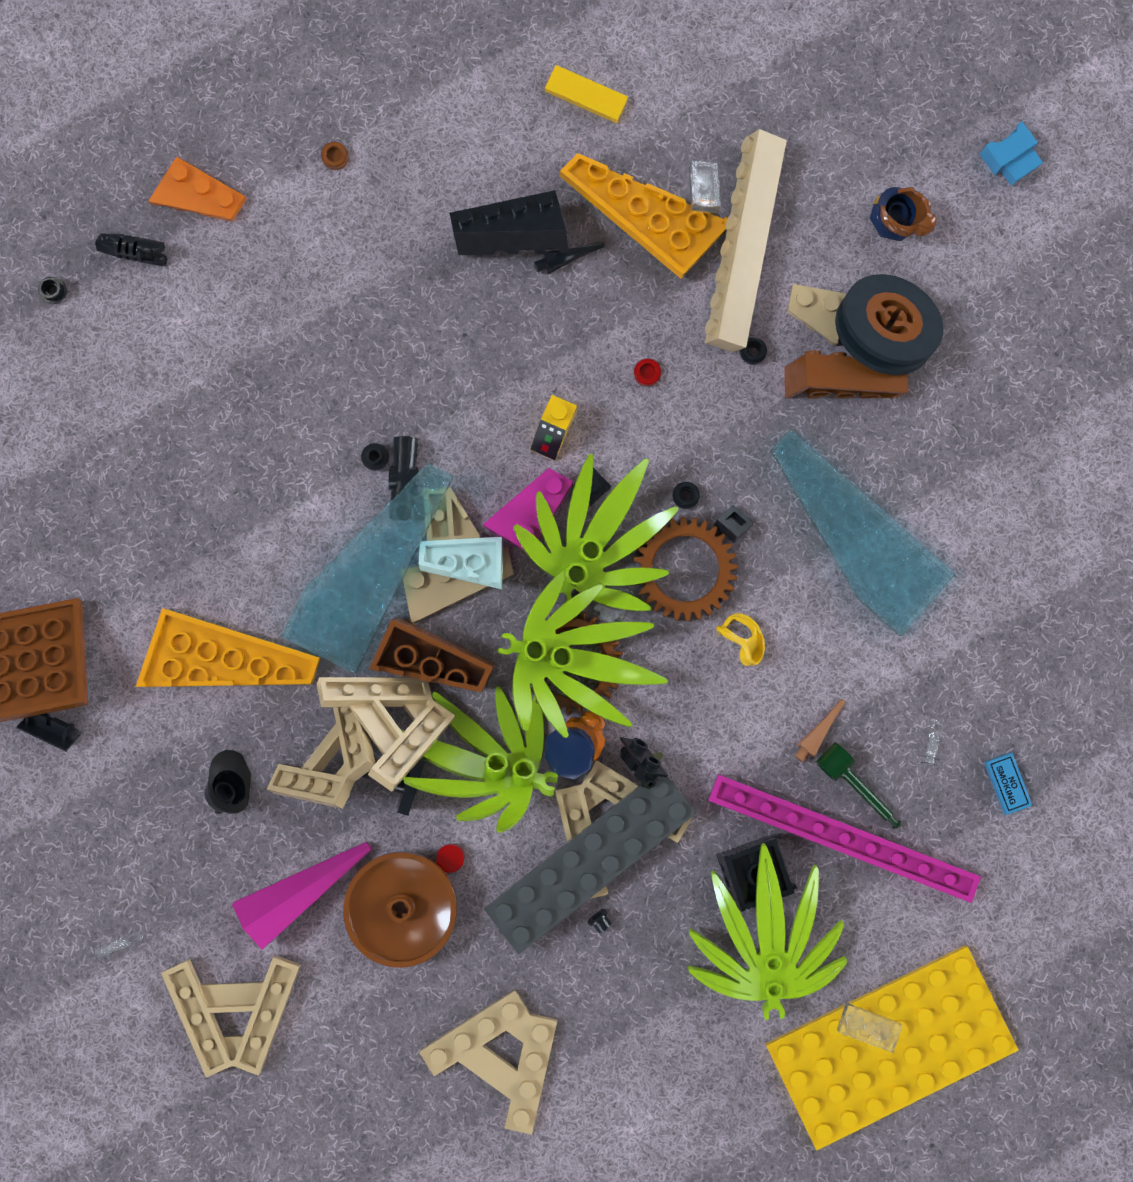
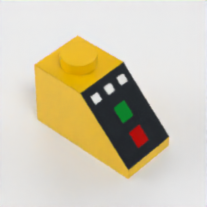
M551 395L530 450L555 461L577 413V405Z

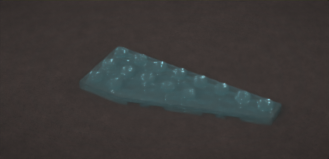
M789 429L771 449L772 455L857 599L897 635L902 636L956 574Z
M427 463L404 486L405 488L323 568V571L305 586L281 637L353 674L357 673L454 476Z

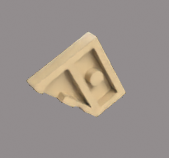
M793 284L787 312L797 320L804 322L813 332L816 331L827 339L828 343L836 346L839 337L836 331L835 317L837 309L845 298L846 293Z
M451 487L423 490L427 541L481 538Z

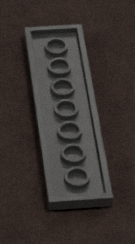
M658 776L655 780V786L651 789L643 788L641 785L636 787L484 908L518 955L697 814L668 776Z

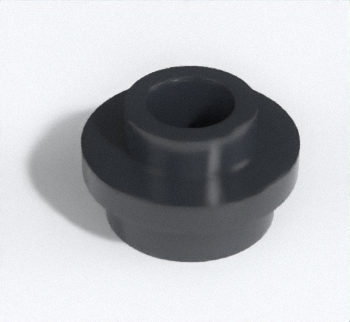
M46 277L40 281L38 292L41 299L45 302L57 304L65 298L67 288L61 279ZM52 287H57V291L50 295L49 290Z
M755 337L748 338L746 348L740 350L742 360L750 365L761 363L767 354L765 343ZM754 347L758 350V354L752 356L749 354L748 349Z
M372 443L363 449L361 460L369 470L378 471L387 465L389 454L381 444ZM373 452L379 453V458L376 461L370 460V455Z
M681 482L674 488L672 498L679 508L690 509L698 503L700 493L697 486L693 483ZM683 491H688L691 494L689 500L681 498Z

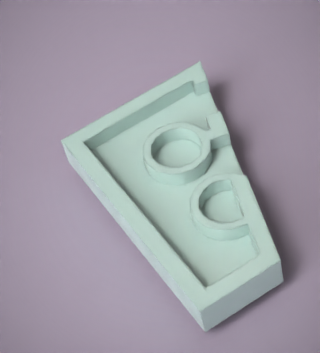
M502 537L420 541L418 565L421 571L502 589L503 539Z

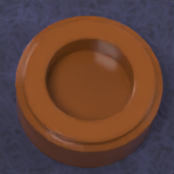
M339 142L327 143L321 151L324 165L331 170H340L348 163L349 155L347 149Z

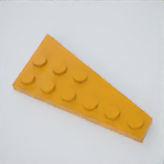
M579 153L560 170L559 176L680 279L687 274L727 230V217L722 219L711 214L709 209L704 207L699 209L686 203V199L649 183L644 185L634 181L632 176L625 173L621 175L611 171L607 165Z
M162 608L135 687L313 684L321 658Z

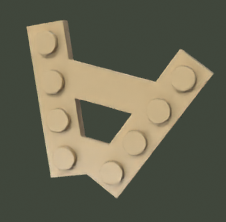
M319 677L317 682L321 707H349L380 750L382 757L373 765L368 775L391 792L455 718L454 714L432 699L428 681L417 678ZM385 707H404L413 719V722L402 732Z
M333 707L336 724L302 768L278 764L267 790L274 794L343 809L355 781L369 772L376 763L370 736L349 707ZM341 748L344 761L343 766L336 775L323 773L322 771Z
M596 760L582 784L555 790L567 842L591 824L590 809L604 799L616 804L638 787V785ZM692 818L668 837L678 843ZM607 886L603 887L591 898L608 895Z
M275 955L272 958L264 982L201 984L190 959L161 972L206 1078L231 1066L258 1076L260 1075L301 964ZM252 1011L243 1036H223L214 1013Z
M514 989L422 1048L419 1053L433 1076L438 1075L456 1062H460L510 1099L504 1128L532 1135L557 1019L530 1013L516 989ZM504 1031L509 1032L523 1043L518 1069L484 1044Z

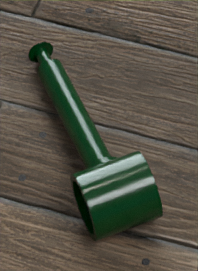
M834 742L815 763L835 782L840 777H843L885 821H890L893 829L899 828L901 821L897 822L892 817L893 813L850 770L851 766L855 763L853 757L838 743Z

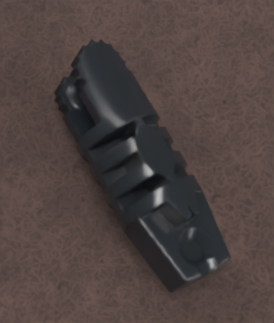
M101 233L95 241L97 251L115 256L116 258L158 266H166L167 264L166 255L161 253L165 250V243L161 241L114 233Z

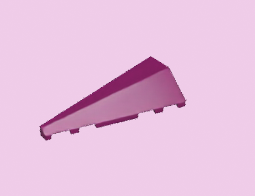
M364 842L236 900L232 906L242 928L263 950L361 860L372 847L367 842Z

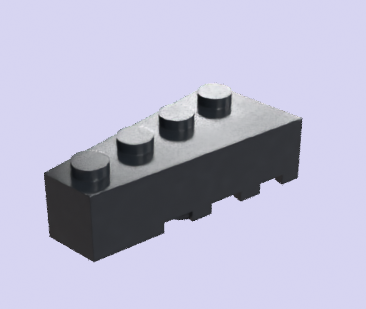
M556 190L449 213L458 255H493L495 251L518 254L519 250H534L535 254H540L552 249H559V253H569L566 227Z

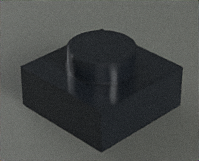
M594 467L589 500L591 506L611 488V485Z
M733 505L716 520L714 526L718 527L717 529L735 543L752 527L754 522Z

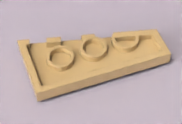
M508 547L503 548L502 580L514 575ZM419 566L401 570L412 624L489 587L421 571Z

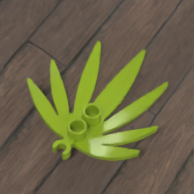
M589 454L580 470L572 492L567 516L566 546H562L556 521L540 491L536 493V512L542 536L550 553L533 534L517 524L514 525V532L524 551L542 570L554 578L561 572L565 573L560 591L565 596L563 604L572 598L571 592L573 589L581 593L601 584L603 588L593 601L617 609L649 611L651 606L642 600L619 590L605 588V585L627 586L641 584L668 575V570L625 568L604 572L603 568L624 558L647 542L677 513L679 508L672 507L641 522L603 552V548L620 526L638 492L649 459L645 458L615 486L595 513L583 538H581L580 535L589 506L594 456Z
M561 572L550 581L534 602L525 622L522 640H516L509 633H503L500 637L509 640L510 647L508 649L498 648L497 652L499 654H518L513 673L512 691L520 725L524 731L529 730L532 715L531 684L535 698L550 724L562 737L567 738L569 736L557 701L544 681V678L547 677L561 692L590 712L614 723L632 727V723L609 702L585 685L563 674V671L609 683L630 685L666 684L668 682L666 678L625 660L596 652L569 648V645L597 644L626 638L652 629L655 625L648 622H610L584 626L556 634V629L565 625L583 611L603 588L599 584L579 593L565 602L545 620L560 594L565 573Z
M497 686L495 689L497 717L503 739L511 754H508L470 717L440 694L433 692L432 699L455 715L453 722L449 726L467 744L487 758L436 740L422 758L448 772L478 781L404 777L403 780L406 785L428 793L448 797L470 798L499 794L456 815V820L474 821L494 815L509 805L498 819L496 832L498 833L511 829L523 818L529 807L533 788L539 789L546 796H554L555 787L548 786L546 783H557L558 774L554 772L538 773L544 745V723L542 710L539 704L535 702V695L532 700L531 722L529 730L526 731V747H524L515 714L501 687Z
M765 843L761 844L756 885L758 953L756 952L747 924L733 897L715 871H711L713 887L724 923L732 941L749 968L745 969L726 951L695 930L689 929L691 938L702 953L715 966L732 978L690 965L688 966V971L701 983L723 995L748 1001L766 1000L762 1005L765 1020H769V1012L772 1009H777L780 1019H784L785 1010L780 999L799 998L820 990L830 983L847 963L846 957L843 956L817 969L826 960L839 940L844 928V922L841 919L817 943L802 962L796 966L806 947L815 919L819 888L818 867L815 864L812 866L794 918L788 948L785 951V917L780 886L768 848Z

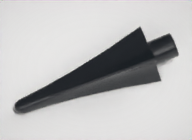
M597 242L581 247L569 248V253H559V250L546 251V253H543L541 260L534 262V266L537 272L547 269L548 274L582 256L603 248L605 244L604 242Z

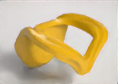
M735 613L729 616L723 625L716 627V632H718L719 636L723 635L727 639L741 645L739 658L744 666H754L761 662L765 652L764 637L760 627L752 618L742 613ZM735 619L746 625L751 630L752 635L750 638L744 639L734 634L727 627Z

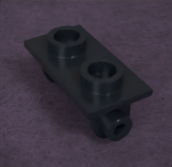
M47 713L25 717L17 725V729L65 752L68 751L82 733L75 728V724H68L56 717L52 718Z
M620 738L625 745L620 750V757L630 771H634L633 775L643 788L651 789L655 786V780L658 776H668L662 768L661 762L652 755L648 745L639 738Z

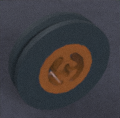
M876 274L858 280L840 303L835 317L838 337L850 355L864 366L888 375L909 374L921 368L938 348L943 337L942 317L933 300L915 284L893 275ZM890 318L893 319L894 322L891 324L889 329L886 330L884 327L887 325Z

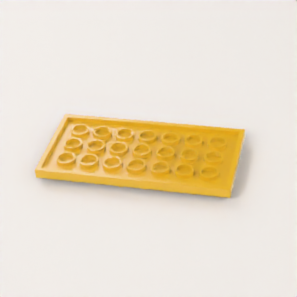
M966 945L765 1043L816 1151L1019 1051Z

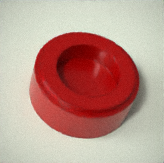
M646 358L636 364L634 378L638 384L649 387L655 385L660 379L661 368L655 360Z
M456 844L442 846L436 856L437 864L447 873L458 871L465 860L463 850Z

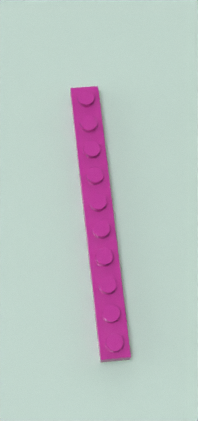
M719 774L715 778L708 797V801L970 903L973 901L981 879L979 875Z

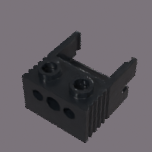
M775 833L742 844L741 847L737 846L731 850L728 849L726 852L722 851V853L716 854L726 887L741 912L756 906L757 872L760 848L763 843L766 844L770 853L782 898L794 894V890L797 889L796 884L790 881L777 842V838L781 839L779 834Z

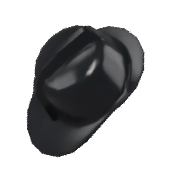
M224 750L217 753L212 759L204 794L208 805L215 810L216 814L223 812L237 814L243 811L249 803L251 772L241 753L234 750Z

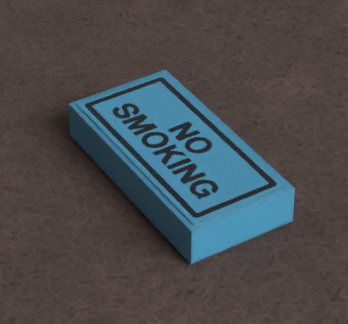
M1009 752L984 761L1005 815L1032 806L1013 753Z

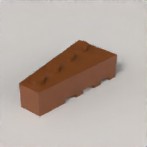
M811 350L806 351L803 356L785 366V398H795L796 395L802 392L807 393L808 398L829 396L834 393L835 398H852L857 396V393H859V398H898L908 393V374L888 375L874 371L858 362L855 358L847 356L845 352L821 355V351Z
M400 617L391 619L369 670L383 671L398 676H407L423 681L437 682L448 686L482 692L486 689L497 664Z

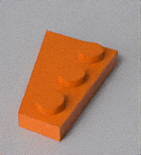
M176 157L148 202L151 205L165 206L175 210L189 211L204 216L233 221L247 199L239 192Z

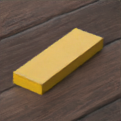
M555 65L545 86V92L614 123H618L628 101V96L558 65Z

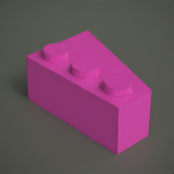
M548 468L482 524L484 529L498 537H502L506 542L525 552L513 529L514 525L517 524L523 527L540 541L543 536L536 512V493L539 491L542 493L555 517L572 489L573 481Z

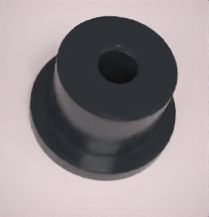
M601 909L588 920L589 926H594L598 933L607 930L612 923L607 917L608 912L606 909Z

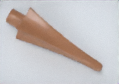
M840 699L822 721L797 744L800 748L794 755L797 760L803 763L808 756H816L830 726L845 704L844 699Z

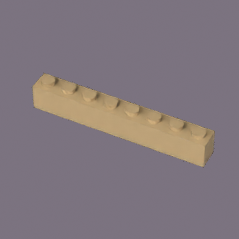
M761 129L747 136L741 145V152L743 153L741 163L736 171L737 183L731 196V213L726 221V239L720 251L722 259L715 276L717 284L715 293L710 301V307L712 308L710 319L705 327L706 344L731 352L744 349L747 346L787 140Z

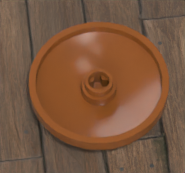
M407 851L383 854L364 865L350 882L343 904L345 928L355 947L373 962L394 968L418 965L437 954L446 944L454 929L457 917V898L454 887L445 871L434 861L421 854Z

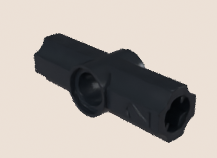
M398 436L393 439L392 466L389 468L388 479L389 490H391L389 514L392 520H414L415 491H418L416 476H419V468L417 467L418 439L415 437Z

